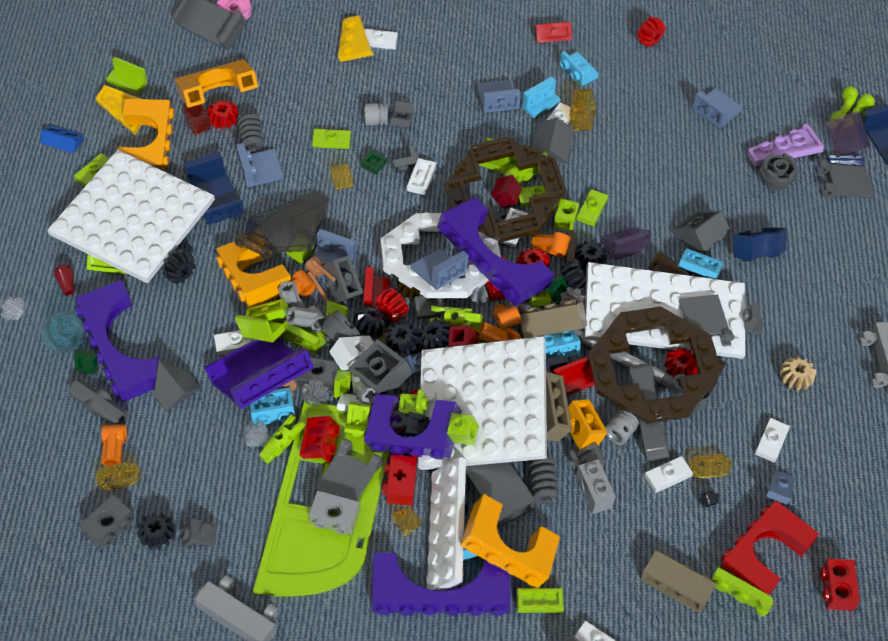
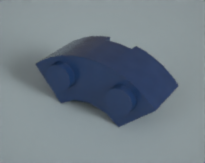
M765 227L762 228L761 232L751 233V230H746L734 235V258H739L742 261L748 262L763 256L775 258L786 251V228Z

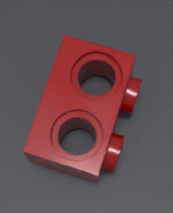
M827 559L823 567L820 568V579L824 580L822 598L823 601H826L827 610L854 611L860 603L855 561L849 559ZM833 571L838 572L841 577L836 576ZM836 592L841 593L844 598L839 597Z

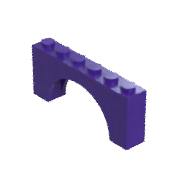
M476 197L442 213L437 225L439 231L461 252L464 251L468 254V260L514 306L549 287L554 273L542 261L534 264H517L497 256L488 249L478 232V227L485 221L488 208Z
M122 280L76 297L78 306L74 307L79 318L83 317L84 319L81 323L85 333L90 332L91 337L88 338L92 348H97L99 351L96 353L100 365L105 364L106 368L103 371L107 380L112 379L113 384L110 386L114 395H119L121 401L125 402L154 390L160 360L159 356L151 359L130 358L117 351L109 341V332L113 321L122 311L132 306L129 294Z
M373 553V613L379 615H389L390 613H400L402 615L446 613L451 616L458 615L459 613H469L473 616H478L482 613H492V615L501 616L510 611V574L500 567L489 563L487 560H485V565L480 574L469 584L455 590L434 591L420 587L410 581L401 571L396 553Z

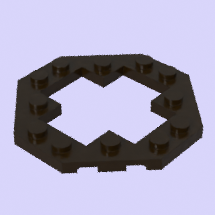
M510 137L472 145L468 150L467 156L464 160H461L454 170L452 177L444 184L449 205L452 209L469 200L464 184L482 180L478 164L514 156L518 171L533 167L538 168L546 193L529 197L532 214L496 222L492 208L487 207L488 212L485 221L478 227V232L500 242L539 233L566 193V187L556 158L550 155H543L537 149L526 144L523 146Z
M661 306L620 312L588 353L596 393L603 398L607 397L614 401L615 405L628 413L632 412L639 416L640 420L647 424L690 417L697 404L701 402L713 382L721 374V367L711 334ZM665 328L669 345L690 342L699 374L680 376L679 382L683 395L643 401L639 383L617 386L610 354L629 351L627 333Z

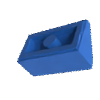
M53 125L41 130L42 144L72 153L77 150L84 139L83 134Z

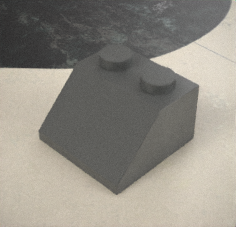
M696 211L671 229L672 233L691 250H700L701 252L709 250L712 244L724 239V235L731 231L722 211Z
M378 339L348 368L349 371L377 393L399 388L413 373L406 360Z

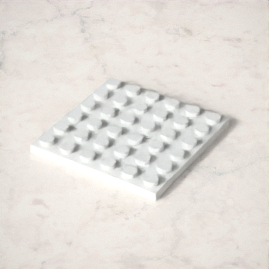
M117 150L50 226L48 233L148 284L164 264V260H167L168 254L171 255L214 202L215 198L214 195Z
M544 336L422 350L421 389L424 390L426 397L429 398V408L425 410L424 416L430 417V423L435 400L454 401L461 408V414L474 417L479 424V430L475 446L454 443L451 458L437 460L426 455L418 457V467L420 470L438 469L458 457L466 459V466L547 459L546 340Z

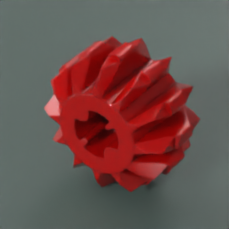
M655 16L649 17L647 20H644V23L637 30L636 37L644 46L653 47L655 43L657 44L662 39L666 26L661 19Z
M223 99L221 102L215 100L214 104H210L209 110H207V117L211 126H214L215 129L222 128L224 130L226 127L231 129L232 125H236L239 115L236 104H232L230 100L225 102Z
M527 247L525 251H521L516 262L517 264H534L542 261L548 268L550 267L548 254H544L543 249L538 251L536 247L532 250Z
M385 289L375 298L378 310L381 309L382 313L387 315L388 321L397 322L408 313L409 307L406 304V300L395 289Z
M682 346L680 350L674 347L672 352H668L664 362L666 373L672 374L673 377L678 374H697L698 369L694 355L691 354L692 350L686 351Z

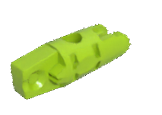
M431 306V311L437 313L445 312L443 320L448 325H469L471 327V323H482L483 315L472 313V309Z
M291 414L264 444V449L259 454L261 460L269 464L276 456L279 457L305 428L306 424L303 421H299L289 431L296 421V417Z

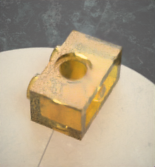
M592 88L574 90L569 113L574 131L592 130L597 106Z

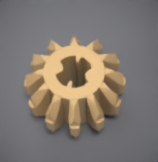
M799 355L795 359L790 357L781 366L780 377L783 378L782 384H789V389L795 387L797 392L801 388L806 390L815 380L816 370L813 369V363H807V358L801 360Z

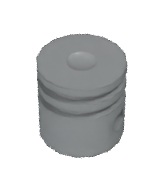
M365 103V126H378V124H381V126L385 124L387 126V103L385 105L383 103H380V105L378 103Z
M621 409L605 427L608 432L606 436L615 444L624 445L639 427V421L632 413Z

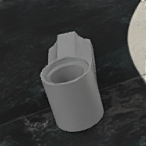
M293 281L280 283L278 288L280 299L285 298L289 308H292V306L305 308L302 300L299 298L296 284Z
M292 306L286 312V322L289 325L308 327L314 332H321V327L326 320V317L316 306L309 308Z
M351 373L353 393L359 395L362 401L367 402L368 405L373 404L376 394H380V392L377 393Z

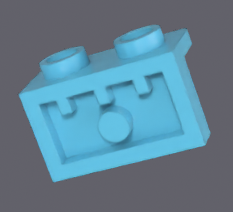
M565 51L561 53V68L580 86L598 78L599 73L578 51L571 55H568Z
M550 77L523 92L522 108L532 118L537 117L561 102V99L555 94L556 80Z
M686 248L679 267L703 275L705 278L718 279L724 262Z
M574 330L544 335L546 340V359L566 355V358L575 354H578L581 359L580 339Z
M290 387L276 389L250 404L253 426L284 422L291 414L295 416Z

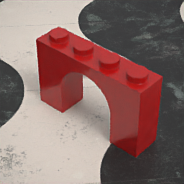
M777 501L771 506L767 504L760 513L762 517L758 521L754 519L747 527V534L745 536L741 534L734 542L736 546L732 550L728 548L721 557L723 562L720 566L722 570L767 595L774 591L781 578L756 558L753 544L764 538L776 539L802 557L814 544L819 535L816 530Z

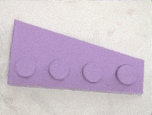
M805 124L800 130H791L784 137L780 135L775 137V140L772 142L766 141L748 149L747 155L756 167L760 166L771 153H774L773 155H783V153H786L793 158L823 152L824 145L811 127Z

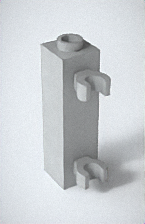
M877 322L872 331L862 333L864 338H860L861 346L874 344L882 373H875L876 379H872V384L874 388L886 386L888 392V322Z
M225 575L218 587L208 581L204 587L201 586L197 590L194 599L196 607L246 641H271L276 635V626L272 622L279 614L276 612L278 608L269 604L263 615H260L228 593L234 588L235 584L232 583L234 580L229 576Z

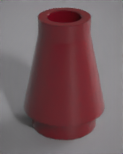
M69 265L56 267L54 269V277L63 295L69 296L74 294V270Z

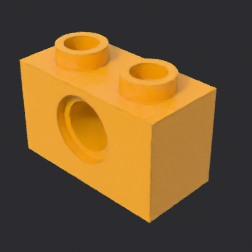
M590 399L572 401L568 407L572 425L570 433L577 447L581 450L594 442L599 446L608 432Z

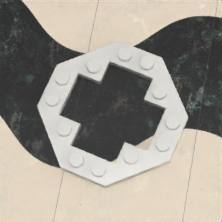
M416 213L381 238L380 248L383 271L389 275L394 274L399 277L398 281L410 288L415 287L426 298H467L475 288H480L489 281L472 264L467 265V273L463 275V278H457L436 290L411 270L410 265L403 264L401 244H419V232H440L437 225L442 213ZM479 232L480 238L488 249L501 257L498 241Z

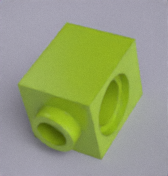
M561 199L555 215L554 228L564 231L573 230L578 215L579 203Z
M452 413L447 431L448 436L455 444L475 446L479 430L477 421L472 415Z

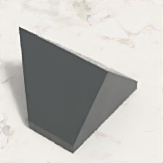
M159 360L154 397L165 412H168L200 390L201 387L188 371Z

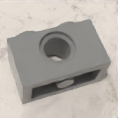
M599 459L578 465L576 479L591 513L595 514L611 509L616 496Z
M317 491L309 513L310 524L320 529H332L338 534L345 535L347 533L352 535L360 514V502ZM331 513L339 514L336 517L329 516Z

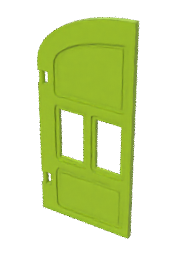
M304 400L299 421H303L306 424L307 418L332 417L340 429L333 459L344 438L352 442L353 449L349 456L367 465L374 453L382 457L381 461L383 463L380 469L373 475L358 500L360 502V514L353 534L346 533L342 535L332 529L317 528L310 524L309 513L311 507L289 503L300 460L325 464L322 476L330 465L323 458L302 459L299 456L305 432L304 428L293 441L253 594L278 597L318 594L346 584L363 567L389 451L382 453L373 452L364 442L365 435L354 437L344 432L348 412L337 410V406ZM331 513L329 516L336 517L339 514ZM359 538L364 539L362 549L357 548Z

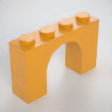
M244 59L174 79L178 95L188 108L206 103L203 93L216 87L235 86L240 92L258 88L255 71Z
M125 99L123 117L126 125L151 126L158 131V135L148 146L140 148L118 147V150L165 172L166 167H169L167 152L171 150L169 135L173 134L171 119L175 117V109L171 107L170 100Z
M261 232L216 248L218 253L216 262L219 268L223 267L226 279H230L233 290H237L240 301L245 302L248 308L279 297L278 288L280 283L284 281L291 282L290 274L283 264L261 273L249 274L243 272L248 266L271 257L268 243Z
M483 494L473 505L460 546L487 560L489 563L500 567L509 574L527 582V584L539 588L549 578L560 536L541 526L531 535L525 553L516 552L508 548L500 539L497 531V522L503 504Z

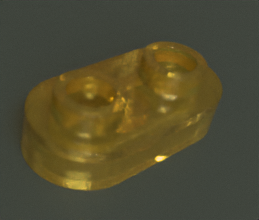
M724 454L696 455L691 458L688 466L693 472L692 476L696 478L723 477L730 472L732 462Z
M133 462L105 466L100 468L95 474L96 483L103 490L133 485L140 479L139 468ZM107 478H110V479H111V480L108 481V482H104L105 479H107Z

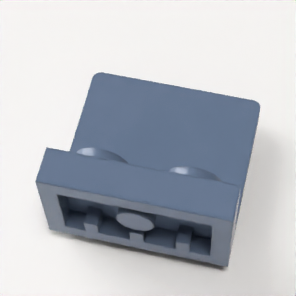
M512 80L477 84L484 113L519 109L521 93L520 89H514Z
M715 88L709 94H705L701 90L696 93L692 109L718 128H722L743 110V107Z
M244 143L236 144L239 163L247 187L283 180V173L275 149L250 154V150L245 149Z
M319 229L317 233V248L312 257L316 256L321 261L324 260L326 263L350 255L353 263L357 255L356 241ZM325 274L320 276V278L326 279Z
M438 249L412 263L410 269L434 289L438 290L467 273L469 255L462 251L450 258L442 250Z

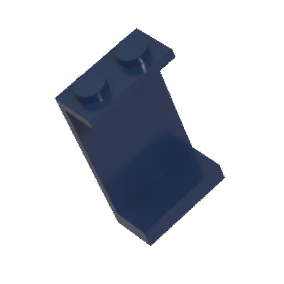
M888 105L865 110L860 120V125L888 166Z
M220 152L184 163L189 184L214 195V202L203 214L207 225L244 214L242 199H238L225 171Z

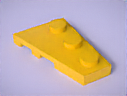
M360 16L343 19L338 52L340 62L372 56L373 52Z
M104 85L95 98L96 102L136 135L142 125H126L123 117L125 99L140 98Z

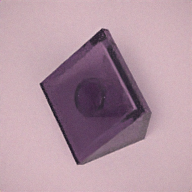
M859 111L826 122L837 157L838 155L849 154L870 146Z
M634 226L602 236L600 241L604 248H606L611 260L615 261L647 251L651 231Z

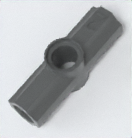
M82 379L75 380L71 384L68 391L69 395L84 404L85 408L95 417L101 416L112 425H120L126 422L129 416L128 411L115 403L104 390H96Z

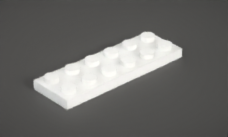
M461 457L433 471L431 477L432 494L430 497L431 514L429 517L430 534L428 538L429 555L427 559L428 576L426 580L427 589L444 591L462 582L463 547L460 544L464 535L466 459Z

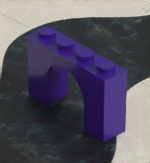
M376 394L364 442L371 451L376 453L390 451L395 455L408 453L414 457L426 455L437 460L451 458L454 442L447 434L452 413L461 414L462 412L456 402L435 400L431 421L426 430L415 437L405 438L398 435L397 429L390 427V423L393 421L398 423L399 420L397 417L392 416L394 411H398L399 399L392 395Z

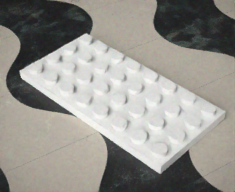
M588 262L585 296L587 326L584 327V338L599 340L620 312L661 306L684 319L679 303L680 298L718 294L728 327L734 334V340H731V346H722L720 334L711 335L717 356L743 359L745 357V321L742 320V314L745 309V283ZM665 328L626 334L628 344L670 350L674 349V347L680 350L683 346L686 351L691 349L690 342L669 345Z

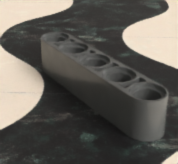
M651 362L630 366L632 384L639 383L643 401L659 399ZM639 417L648 461L670 457L664 421L647 424L640 420Z

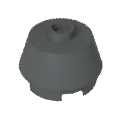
M771 153L761 164L762 179L767 187L773 190H783L794 182L798 176L796 160L786 153H783V155H773L774 153Z
M338 310L328 314L321 327V330L326 335L324 339L331 347L334 346L339 338L361 336L358 330Z

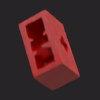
M391 455L390 463L386 462L385 475L389 477L388 482L383 484V495H387V503L413 506L417 457Z

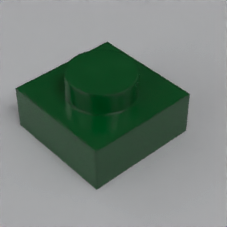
M371 150L361 161V167L377 175L387 163V158Z
M557 275L547 289L553 303L560 305L569 291L563 276Z
M78 349L74 353L75 370L94 375L97 372V354Z

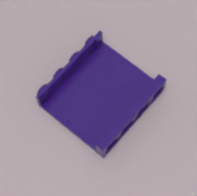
M279 336L278 340H275L273 343L254 339L204 368L211 384L237 407L243 409L313 369L314 366L305 348L295 352L285 345Z

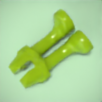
M852 86L845 87L842 91L843 106L830 117V129L836 131L842 123L843 126L840 134L847 135L857 126L856 119L858 116L874 106V98L870 94H863L859 98L853 112L847 115L850 108L857 101L858 91Z

